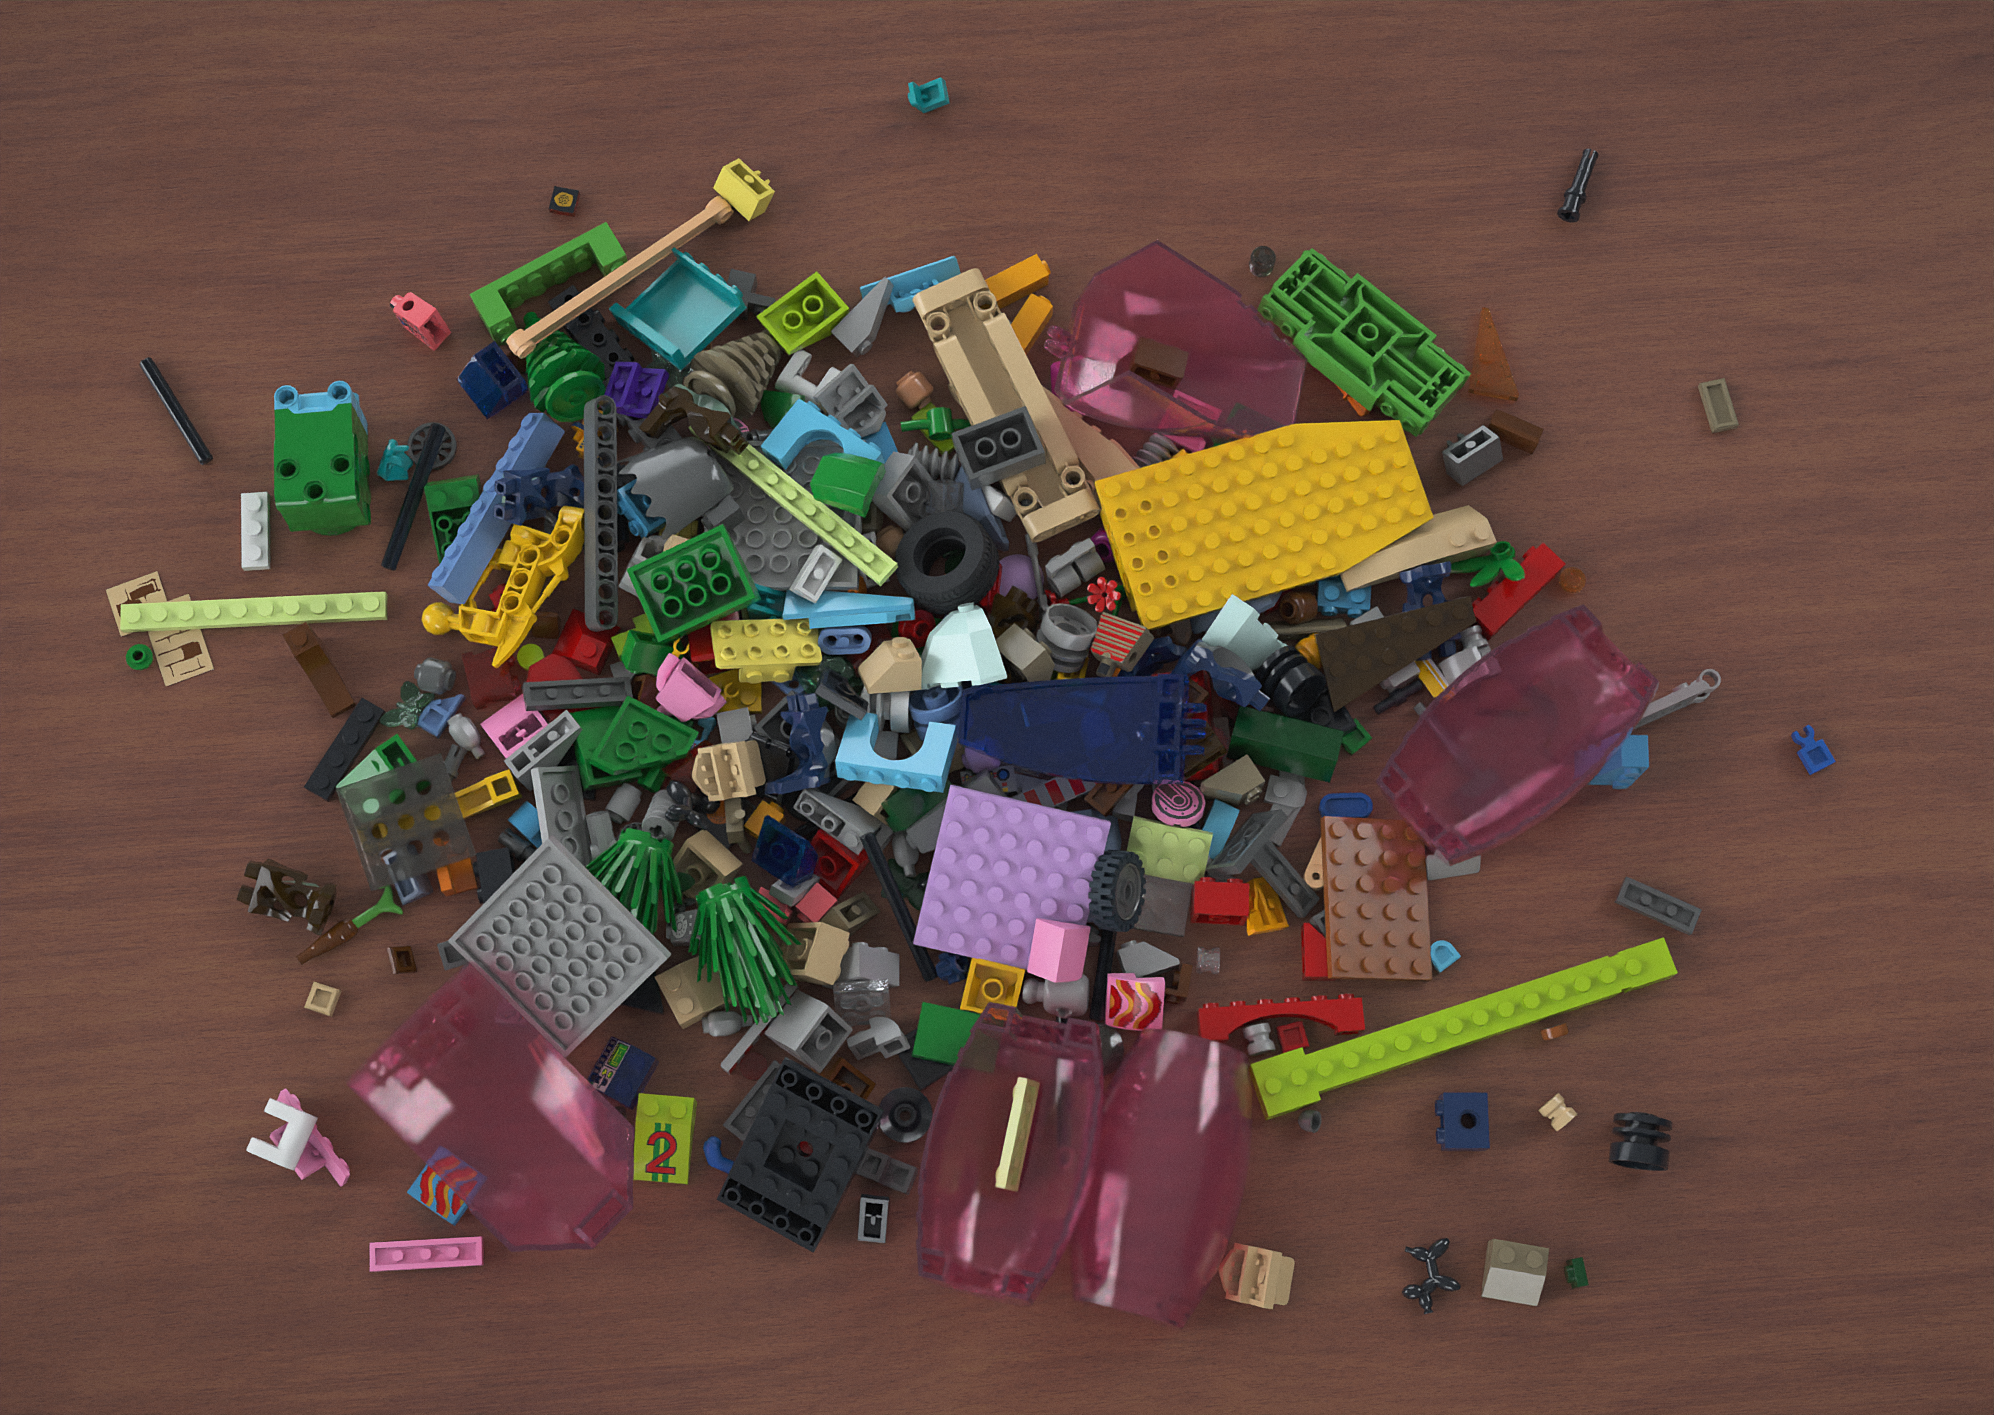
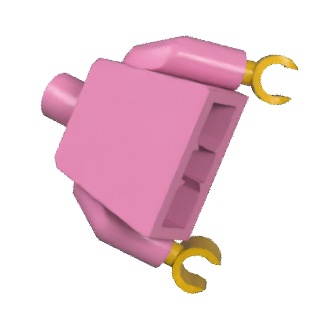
M677 638L673 643L674 651L672 654L669 653L658 669L656 687L659 693L656 696V700L661 705L657 708V711L669 717L674 715L681 722H686L691 718L694 720L710 718L727 703V698L738 696L739 688L737 687L733 692L728 693L727 688L733 681L726 680L722 684L723 692L720 694L721 689L684 657L681 660L679 659L681 654L688 652L689 643L683 651H680L676 648V645L681 638Z

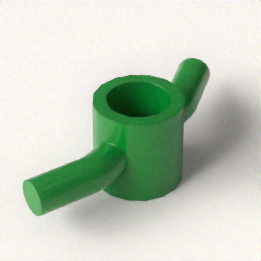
M947 407L928 410L926 412L927 419L900 422L902 432L928 430L929 439L933 441L951 439V433H954V429H964L971 426L967 419H953L952 410Z

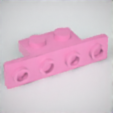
M286 1088L280 1091L277 1101L303 1111L299 1099L294 1094H290ZM288 1123L271 1133L270 1138L276 1146H278ZM315 1124L295 1168V1172L303 1180L326 1166L338 1184L343 1186L347 1183L350 1176L349 1167L342 1158L339 1159L330 1140L327 1137H322Z

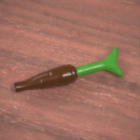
M386 885L385 891L376 905L353 920L346 918L338 922L305 951L297 955L296 958L300 964L303 965L312 958L348 942L357 935L358 928L383 912L402 915V909L393 902L391 886Z

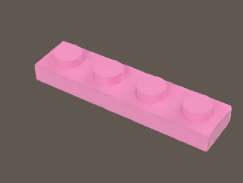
M482 1236L370 1243V1272L484 1265V1239Z

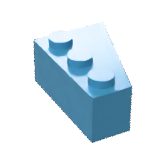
M1619 735L1603 742V748L1598 749V746H1593L1590 748V753H1577V780L1580 785H1612L1613 789H1627L1649 768L1648 735Z

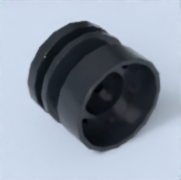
M1284 646L1276 650L1263 662L1255 676L1262 685L1259 690L1269 697L1270 700H1273V704L1288 717H1295L1310 708L1320 697L1326 685V676L1313 664L1308 663L1307 658L1301 655L1293 646Z
M1630 1112L1614 1114L1613 1122L1624 1127L1612 1128V1133L1624 1138V1141L1610 1143L1609 1162L1618 1166L1639 1170H1668L1670 1151L1659 1147L1658 1143L1671 1141V1136L1659 1131L1672 1130L1673 1123L1670 1120L1649 1113Z

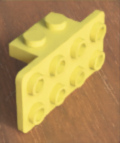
M809 618L790 620L713 621L711 623L710 630L716 667L719 669L739 668V682L756 684L765 681H775L782 683L792 680L796 666H815L821 664L822 655L821 649L818 646L817 628L810 629Z

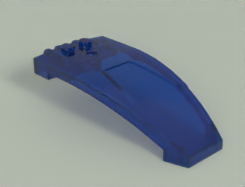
M1185 674L1076 678L1001 685L987 683L962 690L958 743L963 747L993 759L1061 778L1109 784H1183L1185 755L1204 754L1205 749L1199 745H1186V739L1205 738V731L1187 728L1206 727L1205 720L1187 719L1188 713L1205 712L1207 705L1188 703L1189 679Z

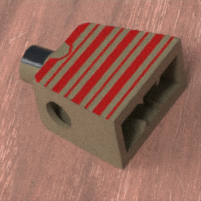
M1103 612L1091 647V653L1101 662L1096 674L1110 680L1116 668L1127 672L1132 671L1153 641L1154 636L1144 626Z

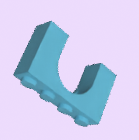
M800 398L761 445L765 457L785 470L807 444L816 440L833 441L839 444L846 454L865 457L885 464L882 450L872 442L867 444L861 440L862 437L851 428L846 430L840 426L841 423L832 415L825 416L814 403L810 401L806 403Z
M866 713L862 720L851 714L849 715L835 760L838 778L850 781H865L872 784L893 785L899 788L920 789L926 792H944L957 745L956 725L929 722L923 745L916 754L903 760H888L880 757L873 751L879 733L877 714Z

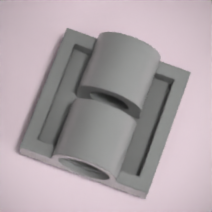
M1090 538L1083 542H1076L1070 547L1069 551L1061 556H1054L1045 565L1048 587L1052 593L1057 594L1061 598L1081 585L1080 579L1086 582L1105 570L1104 563L1096 552L1095 545Z

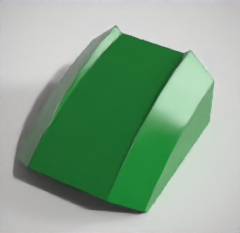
M832 453L822 456L810 482L813 497L817 501L865 518L872 498L886 470L881 462L852 454Z

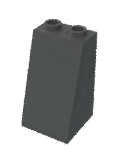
M987 768L959 786L1007 797ZM947 797L906 829L907 836L905 838L914 850L918 848L921 853H925L935 849Z

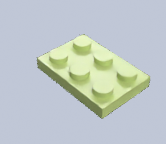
M1134 816L1127 851L1138 854L1139 860L1143 862L1142 868L1145 869L1146 875L1194 885L1195 881H1199L1200 878L1204 877L1213 833L1189 827H1180L1179 825L1171 826L1164 822Z

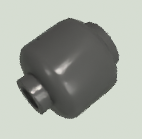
M428 657L422 664L419 663L416 666L414 678L417 679V685L421 690L442 695L447 690L450 691L453 688L456 680V671L453 670L451 663Z

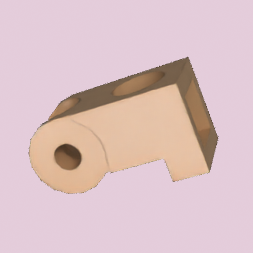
M1321 838L1303 874L1304 881L1313 891H1318L1324 886Z

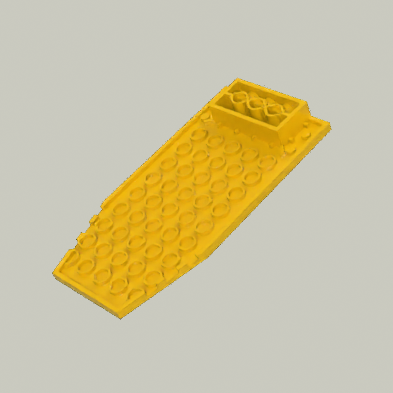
M1400 420L1291 424L1100 479L1094 483L1102 506L1100 516L1132 612L1137 611L1141 626L1146 627L1149 631L1221 610L1232 594L1242 601L1248 602L1342 574L1434 518Z

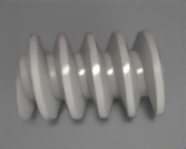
M1158 433L1157 435H1151L1150 442L1144 443L1143 449L1138 450L1136 453L1137 457H1132V459L1142 468L1163 462V460H1170L1172 458L1170 453L1175 455L1179 450L1169 438Z
M915 442L913 447L909 449L908 454L914 455L934 481L937 480L939 475L942 484H945L950 478L951 486L953 487V481L960 467L958 455L955 454L950 460L948 459V451H945L939 457L937 448L929 454L927 445L924 446L922 451H919L918 443Z
M660 790L655 793L641 824L642 831L651 833V837L658 839V842H662L663 838L671 841L679 822L669 821L665 817L669 807L679 804L668 795L667 790Z

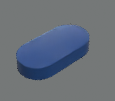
M1331 793L1325 795L1319 804V813L1322 817L1367 818L1373 810L1371 798L1364 793Z

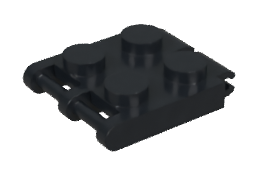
M758 732L752 733L751 737L745 740V742L756 741L758 743L766 778L763 785L755 787L756 796L760 798L765 796L776 801L777 805L784 806L788 793H777L778 796L774 794H765L764 789L766 783L792 774L795 756L791 754L792 749L788 744L778 740L774 742L772 738Z

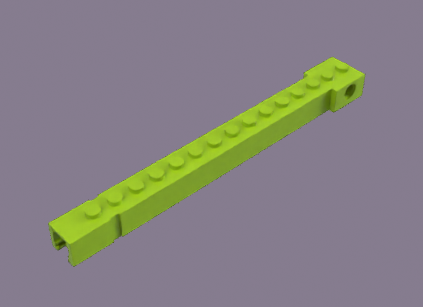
M1663 937L1620 951L1612 957L1605 956L1305 1055L1303 1047L1250 1064L1247 1069L1265 1120H1269L1317 1104L1321 1100L1319 1095L1321 1093L1615 997L1621 992H1631L1670 979L1678 972Z

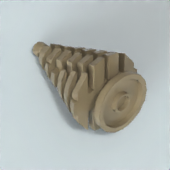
M765 329L763 332L755 333L736 341H730L722 346L718 345L707 351H701L693 356L691 368L694 371L684 379V385L694 393L709 395L723 403L733 418L742 420L744 417L747 420L754 414L784 349Z

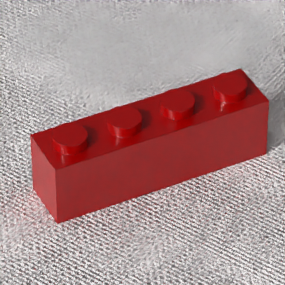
M1542 543L1537 548L1532 546L1522 556L1525 560L1520 565L1525 571V578L1519 581L1505 578L1501 583L1496 580L1486 590L1489 594L1483 600L1478 597L1472 603L1476 622L1472 625H1480L1482 629L1481 634L1488 640L1553 580L1566 563L1546 544Z

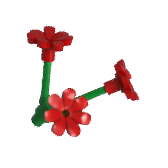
M1104 577L1097 579L1098 585L1093 583L1088 585L1087 590L1093 593L1090 596L1068 600V598L1058 600L1055 593H1051L1050 590H1044L1048 606L1059 603L1069 605L1085 602L1089 604L1097 603L1095 606L1097 612H1102L1107 607L1108 610H1113L1112 615L1116 617L1123 603L1122 601L1127 598L1123 585H1118L1114 580L1107 583Z

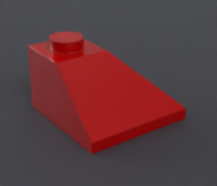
M573 609L552 654L571 659L575 666L600 676L614 646L611 637L619 635L621 628L615 626L612 629L593 632L586 625L585 613ZM599 619L600 623L603 625L604 621Z

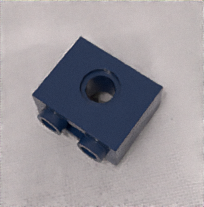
M1443 1092L1439 1095V1100H1435V1115L1440 1116V1127L1436 1128V1142L1441 1144V1151L1488 1150L1490 1148L1488 1094ZM1462 1115H1468L1473 1120V1127L1471 1129L1462 1126Z

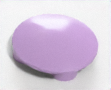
M1015 554L999 561L1003 566L999 594L1006 596L1013 585L1028 594L1027 597L1034 600L1038 594L1031 558ZM1039 566L1040 574H1041V580H1042V585H1043V583H1044V576H1043L1042 569H1041V567Z

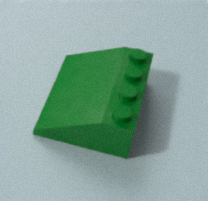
M724 524L626 569L658 642L668 644L677 638H681L711 624L713 621H717L762 600Z

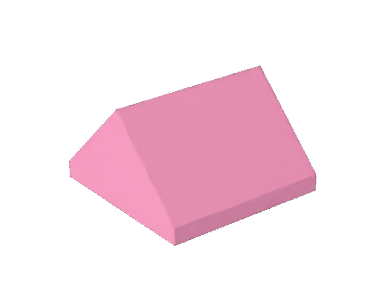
M1036 918L1027 972L1055 983L1077 981L1082 978L1091 927Z

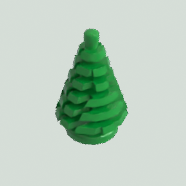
M528 312L524 315L523 321L526 325L524 331L541 320L535 312ZM559 330L555 331L537 343L535 349L526 357V373L528 372V388H530L531 403L533 401L534 407L542 413L546 410L547 414H550L552 418L559 422L582 420L584 418L585 404L605 394V386L603 384L605 379L604 363L599 361L600 358L578 344L572 338H569L565 333Z

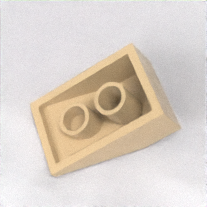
M823 922L788 923L787 930L802 944L796 945L785 934L792 945H786L783 941L780 948L783 952L782 957L788 965L794 980L819 985H834V982L837 981L841 973L840 963L843 955L848 950L850 933Z
M699 956L680 963L655 977L682 1029L702 1020V1017H707L711 1012L725 1007L719 971L713 972V961L712 980L709 983L707 982L706 963L701 972V980L697 983ZM728 997V1002L730 1005L732 1004L731 998Z

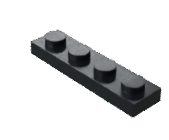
M361 698L304 788L329 802L337 790L336 785L345 778L386 714L385 710Z

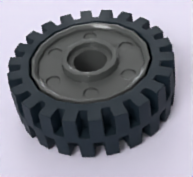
M1123 850L1104 851V854L1098 857L1099 861H1096L1094 865L1096 871L1092 870L1091 877L1093 881L1089 882V887L1092 888L1091 892L1088 893V899H1091L1089 909L1092 912L1090 915L1094 919V924L1098 925L1099 929L1127 932L1134 927V924H1137L1139 920L1137 915L1141 916L1142 913L1140 906H1144L1145 900L1142 897L1146 895V889L1143 888V885L1146 884V878L1143 877L1145 869L1142 868V860H1139L1138 854Z

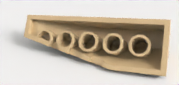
M1042 386L1077 455L1079 467L1084 471L1085 479L1102 510L1094 484L1095 481L1140 467L1119 443L1113 439L1108 440L1101 435L1102 430L1095 425L1089 426L1082 420V415L1076 411L1071 412L1065 407V402ZM1071 478L1075 485L1080 482L1077 478Z
M1469 505L1434 514V518L1340 574L1346 592L1400 578V572L1413 570L1423 565H1433L1448 561L1454 563L1486 554L1497 543L1488 519Z

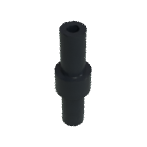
M1417 679L1402 689L1397 688L1389 693V697L1373 706L1374 711L1377 715H1380L1393 706L1398 707L1405 703L1408 697L1423 689L1421 682Z

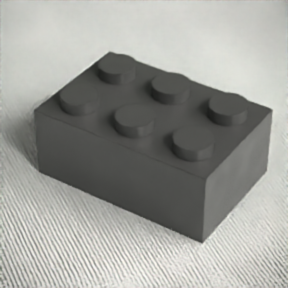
M1026 406L951 433L954 448L972 491L1046 463L1045 451Z

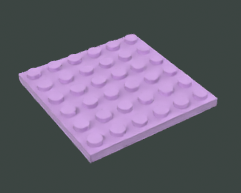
M950 785L913 944L1027 970L1036 918L1086 926L1090 911L1089 903L1091 902V899H1088V893L1092 889L1089 887V882L1093 881L1091 873L1092 870L1096 871L1094 865L1096 861H1099L1098 857L1104 854L1111 822Z

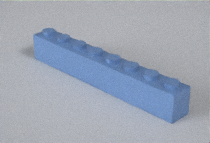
M529 413L524 417L519 431L509 442V448L503 458L497 462L496 470L492 477L484 484L482 494L472 505L471 512L466 521L459 527L458 534L453 543L446 549L442 562L433 571L432 579L428 586L449 603H466L512 524L494 516V506L502 503V496L498 495L495 491V481L503 478V471L544 468L565 431L545 413Z

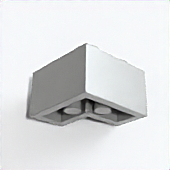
M855 942L842 957L840 963L841 973L837 981L834 982V985H822V987L839 991L860 986L879 991L899 986V954L888 952L886 947L872 948L868 947V943Z

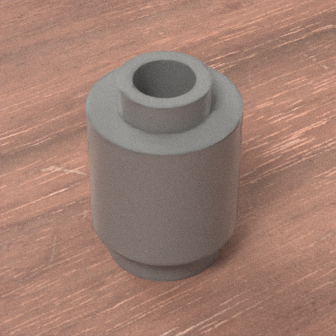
M627 783L617 787L605 808L606 811H609L611 820L618 824H621L623 821L628 823L641 801L640 796L642 792Z

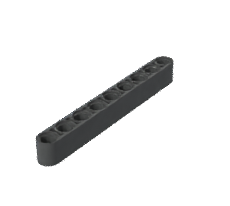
M606 395L592 399L584 406L585 622L588 629L593 632L612 629L618 620L616 404L611 397ZM597 404L602 407L603 414H600L597 410ZM598 430L603 435V441L597 435ZM598 456L603 460V467L598 463ZM598 482L603 486V493L598 489ZM598 508L603 512V519L598 515ZM599 534L603 537V546L598 541ZM599 560L604 565L603 572L598 567ZM599 587L604 591V598H601L599 595ZM600 613L604 617L603 625L600 623L598 618Z

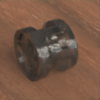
M1259 246L1252 251L1249 269L1254 276L1266 277L1272 273L1276 261L1274 251L1267 246Z

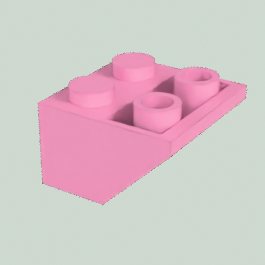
M521 694L480 725L507 759L545 728L548 723L539 711L525 710L524 697Z

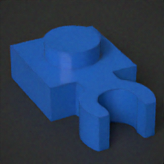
M1810 725L1803 728L1806 738H1802L1798 731L1791 734L1792 740L1802 747L1797 754L1809 775L1836 762L1823 739L1815 742L1813 738L1814 730Z

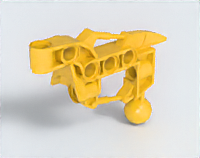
M563 506L559 511L558 519L551 535L523 525L514 524L510 533L511 540H506L502 549H496L466 603L459 606V614H454L453 609L442 602L432 603L426 607L422 613L421 620L427 632L434 635H444L451 629L459 630L471 642L498 646L492 665L495 668L502 665L526 638L532 625L537 621L535 613L545 599L551 595L560 581L568 579L567 567L580 554L584 543V508ZM503 568L511 571L497 611L492 612L478 609L473 598L481 585L485 583L492 570H501ZM555 574L539 598L546 578Z

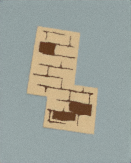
M157 571L106 590L121 637L133 633H123L120 630L121 604L191 601L189 594L167 601ZM201 629L148 631L165 686L214 669Z

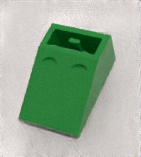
M479 474L427 482L424 486L439 564L445 556L446 549L456 538L459 527L469 516L472 505L482 494Z
M606 706L570 713L582 728V731L573 742L583 791L636 782L642 776L641 769L613 776L589 763L594 751L619 711V706Z
M396 734L375 748L336 785V788L363 825L383 818L431 785L432 781L404 741Z

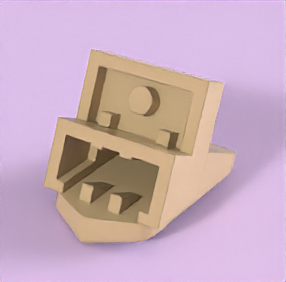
M756 741L729 742L698 748V755L696 756L692 771V779L701 791L708 796L709 801L755 795V787L765 783L766 778L759 746Z
M1235 1243L1234 1248L1229 1251L1218 1268L1222 1286L1226 1292L1225 1299L1267 1309H1273L1274 1304L1286 1305L1289 1300L1295 1264L1294 1259L1282 1256L1281 1252Z

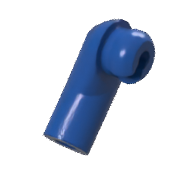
M709 1137L703 1145V1151L708 1164L729 1174L734 1161L722 1156L720 1150L722 1142L718 1137Z

